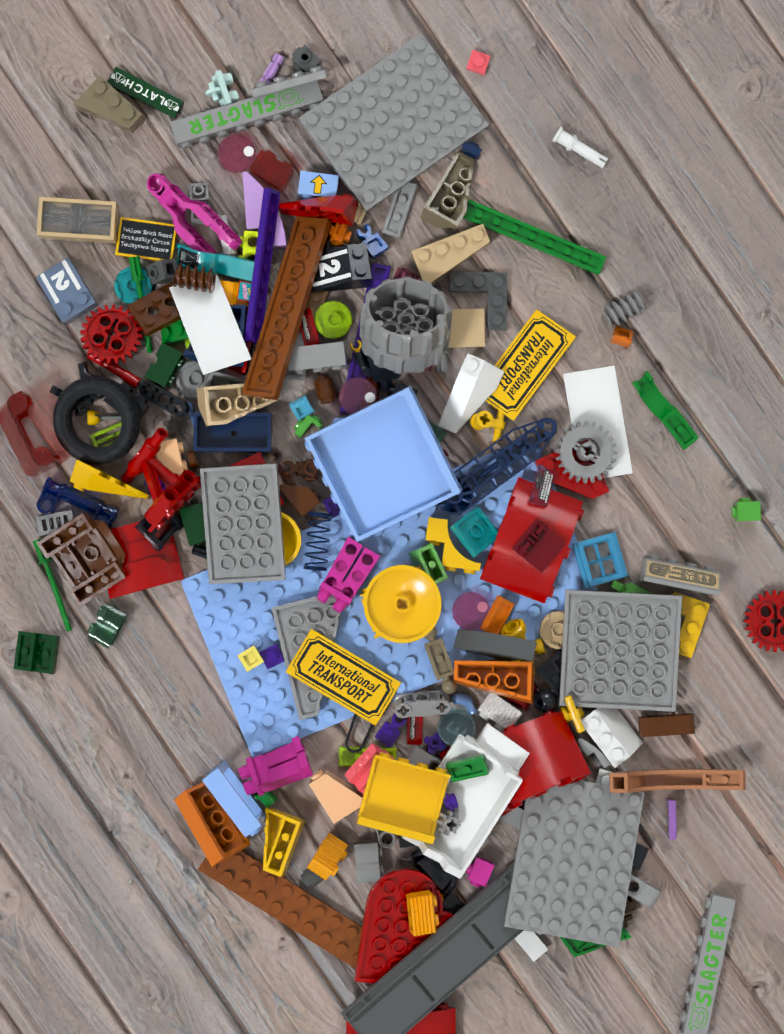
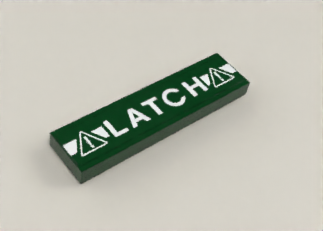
M115 67L108 80V83L113 88L173 119H176L184 104L182 100L118 67Z

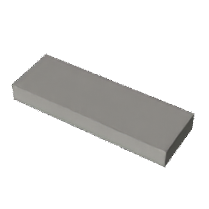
M409 182L394 193L382 234L400 239L417 184Z

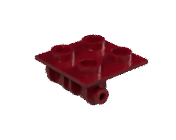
M536 518L512 549L542 573L566 545V542L551 531L546 523Z

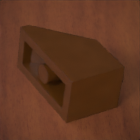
M283 484L279 486L302 517L321 503L319 501L321 496L315 488L310 490L309 487Z

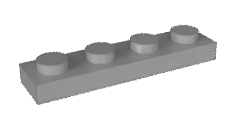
M321 65L310 68V72L303 73L300 70L291 73L292 76L288 78L282 75L273 78V82L267 83L266 80L255 83L256 86L251 89L252 95L256 97L326 78L329 75L327 67L321 68Z

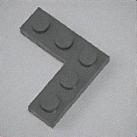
M450 272V292L488 293L487 330L506 331L507 273Z

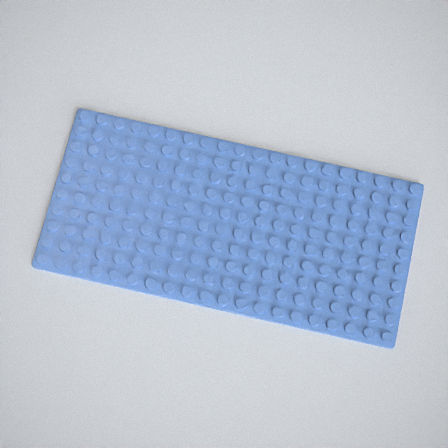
M534 437L527 438L530 444L536 443ZM523 440L520 441L522 442L520 446H512L513 454L517 453L518 455H520L519 451L523 447H525L526 450L529 449L524 445ZM535 447L523 456L527 463L536 457L539 450ZM540 453V455L538 456L537 459L542 458V454H541V453ZM487 454L477 460L482 465L492 458L494 454ZM494 459L481 470L476 472L473 476L475 478L480 476L481 472L485 471L487 468L492 466L493 463L497 462L496 459ZM518 459L508 469L513 475L525 464L521 459ZM473 460L462 468L461 471L467 476L479 466ZM534 462L459 515L447 514L436 504L358 541L363 547L344 580H346L365 547L380 555V558L358 589L349 607L346 606L341 612L334 643L401 682L391 701L400 693H412L443 679L437 680L424 646L425 643L429 642L428 639L423 637L409 643H396L383 637L373 639L376 632L372 631L366 619L364 606L361 601L363 596L359 595L363 593L362 589L367 588L371 580L384 569L395 565L414 566L408 552L429 544V541L425 540L428 517L448 520V533L455 549L465 558L481 563L480 571H475V574L464 573V569L456 568V572L445 570L448 579L437 584L441 594L442 608L440 617L435 625L437 628L436 639H443L453 670L454 660L490 661L495 659L454 649V643L458 629L485 632L480 627L497 595L515 604L505 624L513 619H522L526 625V640L534 641L541 638L539 626L545 615L552 611L564 612L565 589L598 591L596 585L584 588L572 544L578 542L574 532L568 548H571L567 559H563L553 586L555 589L551 598L547 597L544 604L481 580L480 576L494 542L473 558L450 529L462 517L479 506L498 530L518 477L536 484L539 472ZM463 465L458 466V467H456V468H453V469H452L453 472H455L456 470H458V469H459L460 467H462ZM499 465L498 468L494 469L492 472L487 474L486 477L480 478L478 480V483L481 484L482 482H484L486 479H488L490 476H492L494 473L500 470L501 466ZM503 470L492 480L498 486L510 476L506 470ZM459 471L455 474L456 477L463 478ZM470 478L466 480L472 489L476 487ZM489 481L476 491L480 497H483L495 487ZM551 483V490L557 492L554 483ZM473 493L474 499L472 504L479 500L475 493ZM457 494V495H455V496H453V497H450V499H451L452 501H453V499H455V501L459 500V499H458V495H459V494ZM464 498L462 499V501H465L470 504V501ZM455 504V513H457V504ZM340 515L332 518V521L317 524V526L331 529L330 532L310 533L311 535L330 540L327 543L309 544L328 549V553L307 554L328 560V563L308 565L327 567V571L303 569L304 563L324 562L323 560L304 555L308 552L325 551L305 545L307 542L327 541L308 536L307 532L326 530L312 526L300 531L302 537L301 548L295 559L286 565V580L209 584L208 570L183 579L181 582L253 757L291 743L292 738L299 736L301 739L354 717L355 713L323 695L318 716L299 720L288 673H286L285 661L268 670L263 662L247 672L237 656L254 645L258 652L277 644L282 653L272 607L318 595L322 581L324 582L347 538L350 537L356 541L348 532L349 525L347 521H343ZM440 543V546L434 545L441 562L444 543ZM480 602L487 604L488 608L485 612H480L477 609V605Z

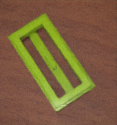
M122 422L91 434L90 438L93 445L99 447V444L118 437L120 431L98 441L95 439L98 436L120 428Z

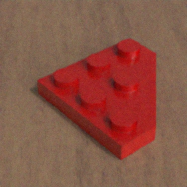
M585 439L578 443L582 445L583 443L588 442V440ZM586 448V449H584V450L586 451V452H585V455H588V454H589V453H588V450H589V449ZM572 449V455L578 464L583 466L594 464L591 460H579L576 456V451ZM554 452L534 461L538 472H541L542 479L546 469L550 475L553 474L552 483L590 500L609 492L602 474V480H598L595 477L594 483H591L589 478L586 484L583 483L582 478L579 482H576V476L569 479L570 473L563 474L565 468H559L558 465L561 461L555 460L556 457L560 456L558 453Z

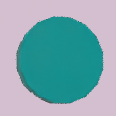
M130 267L121 270L114 282L118 298L126 304L138 300L135 281L130 282L132 280ZM142 269L143 278L146 280H141L143 296H146L152 292L153 285L151 284L149 274Z

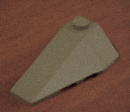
M460 151L456 153L426 203L420 219L436 228L458 227L467 210L475 162L473 158Z

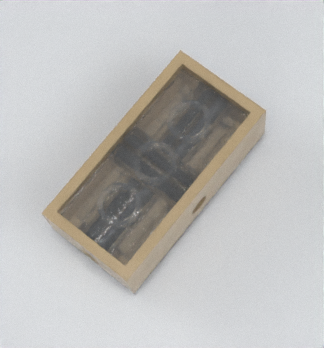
M39 197L37 236L40 239L117 244L119 205L113 201Z

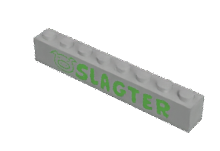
M315 80L170 122L178 148L187 149L197 142L203 144L210 142L211 138L217 136L219 138L227 137L230 135V132H244L250 126L260 127L265 125L267 121H280L284 119V116L290 114L292 116L300 115L303 113L302 111L311 110L321 103L323 97L318 81Z
M710 892L709 897L707 896L705 899L704 908H706L705 916L702 915L700 927H702L701 935L698 934L696 940L698 950L697 953H694L692 959L694 969L693 972L689 973L688 984H690V987L684 996L686 1006L685 1010L681 1011V1029H678L676 1034L708 1033L736 902L731 896Z

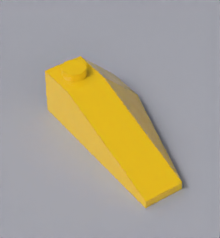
M77 460L70 482L74 483V488L82 492L86 489L143 499L151 498L150 495L85 462Z

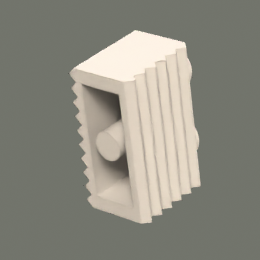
M489 692L477 708L480 711L479 716L486 721L491 719L496 722L494 726L502 732L505 731L506 727L515 724L522 715L520 710L503 698Z

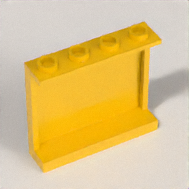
M380 752L379 755H374L356 824L433 844L437 826L435 820L439 818L446 787L451 775L446 774L447 770L436 767L435 771L430 770L427 764L417 762L416 766L409 764L410 760L398 757V761L390 759L391 755Z

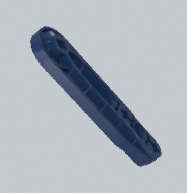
M543 418L514 428L454 472L456 474L459 471L463 477H456L461 488L463 489L467 485L469 487L459 493V500L455 501L453 499L452 501L448 498L438 503V507L450 515H459L470 509L538 458L557 431L556 421L552 418ZM536 423H537V425H535L534 427H532L530 430H527V429L525 428V427H527V426H530V425H533V424H536ZM543 423L552 425L550 428L551 432L547 430L541 435L538 432L545 427ZM522 428L525 433L512 442L507 435ZM528 434H534L537 437L535 444H530L527 441ZM506 438L509 445L496 453L492 446ZM548 438L544 446L540 448L539 444ZM522 439L524 445H525L526 447H528L529 449L526 450V448L523 447V448L519 451V452H520V455H518L517 453L513 454V453H512V451H513V447H512V446H515V447L520 446V445L522 444V442H520V440ZM536 447L539 450L538 454L532 461L527 463L523 456ZM490 449L494 456L481 465L476 458ZM496 459L497 462L493 463L492 466L487 468L485 471L481 472L480 476H478L477 478L473 476L476 472H478L491 461ZM518 459H521L525 466L512 475L508 467ZM475 460L479 467L465 476L461 469ZM499 465L501 466L500 470H498L484 482H482L481 484L478 483V480L480 478L486 477L487 474L492 472L494 469L498 468ZM503 470H506L510 477L496 486L492 479ZM468 478L474 482L476 486L474 489L466 481ZM490 481L495 488L483 497H480L476 490ZM473 493H475L479 500L472 504L474 499ZM464 498L470 501V504L465 501H462V499ZM455 504H457V513H455Z

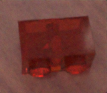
M261 149L249 168L250 173L283 193L295 174L292 169L293 166L285 160L283 162L277 160V156L271 151L267 150L265 152Z

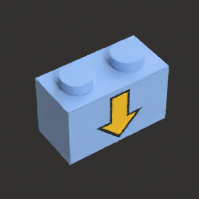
M301 171L298 196L302 200L337 195L339 175Z

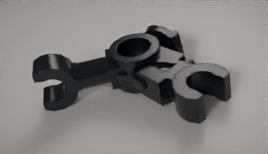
M53 385L49 392L59 397L63 390ZM95 394L83 396L73 409L75 410V416L87 413L89 408H84V406L93 404V399L100 400L104 396H97Z

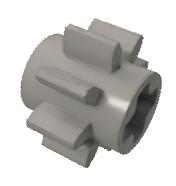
M447 810L446 814L440 812L438 820H435L438 824L437 830L443 832L446 836H449L450 832L456 834L458 826H461L457 820L459 816Z

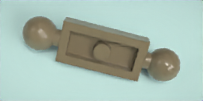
M434 626L424 636V638L429 640L424 646L436 679H443L442 690L447 694H452L457 689L456 682L450 678L451 675H454V670L443 639H436L437 628Z

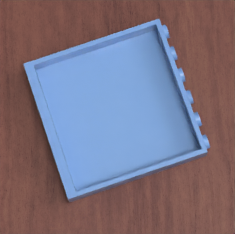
M411 385L305 437V447L308 452H312L315 458L313 462L316 468L321 470L323 474L322 480L326 487L329 486L332 492L330 494L335 504H338L342 520L347 521L350 536L355 538L357 542L462 491Z

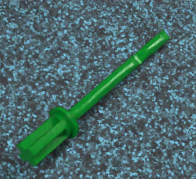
M140 256L129 257L132 276L130 282L135 281L138 299L144 297L141 280H146L143 278ZM144 333L147 353H153L150 336L147 337Z
M41 539L35 540L33 544L40 561L38 564H44L66 631H71L72 628L49 561L53 560V558L49 557L46 559L36 544Z

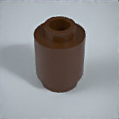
M327 375L317 377V381L313 383L317 398L321 404L336 401V391L332 378H328Z

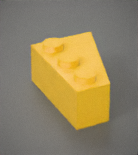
M273 807L265 808L266 827L264 831L263 870L283 877L287 873L306 820Z

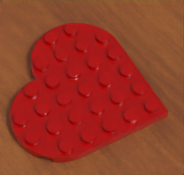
M397 869L382 876L371 888L365 905L354 976L355 982L375 983L431 935L413 936L410 932L406 894L429 890L436 896L437 907H434V912L439 919V926H436V930L454 915L443 910L441 893L426 874L414 869Z

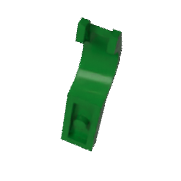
M645 371L643 373L644 376L637 382L634 380L632 385L644 404L661 421L679 446L685 450L699 437L676 407L662 395L649 372Z

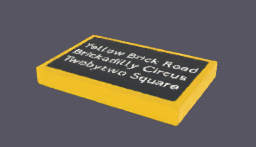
M120 217L115 255L122 257L140 256V259L151 261L173 259L177 236L174 224Z

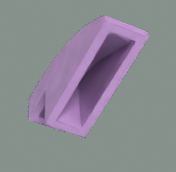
M242 172L247 231L258 232L264 188L249 173ZM278 213L273 249H284L287 247V241Z

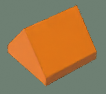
M615 326L610 343L629 348L632 342L633 331Z

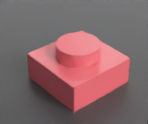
M472 50L466 70L484 76L491 56Z

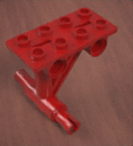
M158 428L152 437L145 440L141 449L128 462L127 470L121 475L122 481L130 484L136 475L144 473L153 499V504L145 513L146 520L152 525L148 529L150 533L155 528L160 530L166 523L165 519L169 521L176 513L175 511L178 512L184 506V502L187 503L194 496V491L201 487L200 476H196L189 470H184L180 476L177 473L174 474L155 457L161 449V443L168 436L167 431L163 428ZM159 479L165 483L166 488L162 490Z

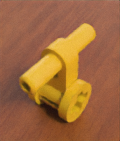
M498 410L497 418L494 419L490 412L481 411L471 417L470 424L475 430H482L487 427L494 429L492 440L494 443L501 438L502 430L505 427V415Z
M571 695L565 696L564 700L567 706H561L560 709L567 723L573 720L577 732L582 733L585 731L580 717L584 716L582 707L575 706Z

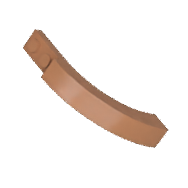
M648 769L609 773L610 793L668 789L746 790L745 770Z

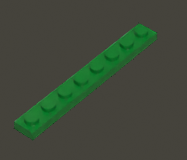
M470 199L467 201V210L463 219L477 225L483 224L488 230L599 275L606 259L605 256Z

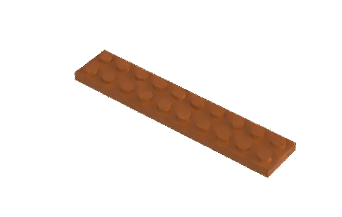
M299 216L295 218L242 390V394L245 396L278 400L332 223L329 219Z
M244 851L238 852L213 867L205 857L198 868L199 871L356 969L362 931L361 925L284 876L279 877L264 871L263 863Z

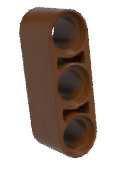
M693 713L638 717L639 737L695 733Z

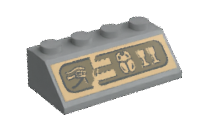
M648 555V558L642 559L639 581L720 596L721 573L716 572V568L705 566L704 569H699L697 564L686 562L685 566L679 565L678 560L667 559V562L659 561L660 557Z

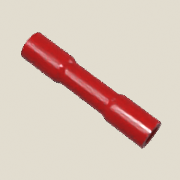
M94 354L91 356L87 355L88 359L120 377L122 381L136 389L141 382V378L116 365L114 362L110 366H108L106 360L103 364H100V358L94 361Z

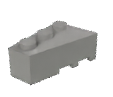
M348 342L294 347L288 370L294 371V375L305 374V370L313 369V373L323 372L326 367H332V370L344 369V365H350Z

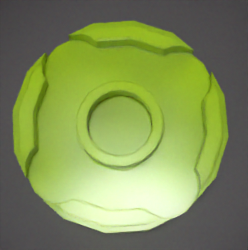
M328 301L321 304L314 315L316 330L323 337L329 339L341 338L346 335L352 324V316L348 307L338 301Z

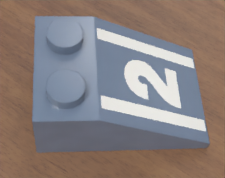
M69 257L36 277L54 310L66 326L99 306Z

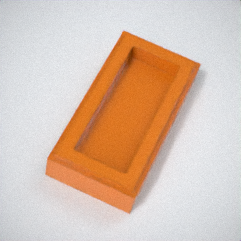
M497 595L480 629L487 633L499 634L515 604Z

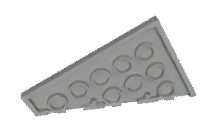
M316 596L272 607L286 669L311 629L335 642L341 613L332 609L336 599L330 596L327 602L323 604L316 599ZM288 674L299 720L318 716L323 694Z

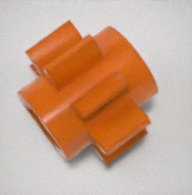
M336 223L335 226H330L327 237L330 238V242L333 245L341 247L344 243L349 244L352 232L349 231L347 225Z

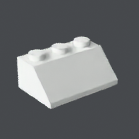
M592 708L580 718L585 731L614 768L628 759L643 744L618 709Z

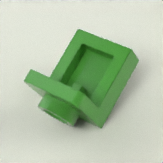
M307 415L304 420L300 419L295 425L294 429L296 431L294 433L299 438H302L312 424L319 429L324 428L321 425L323 421L316 415L312 417Z

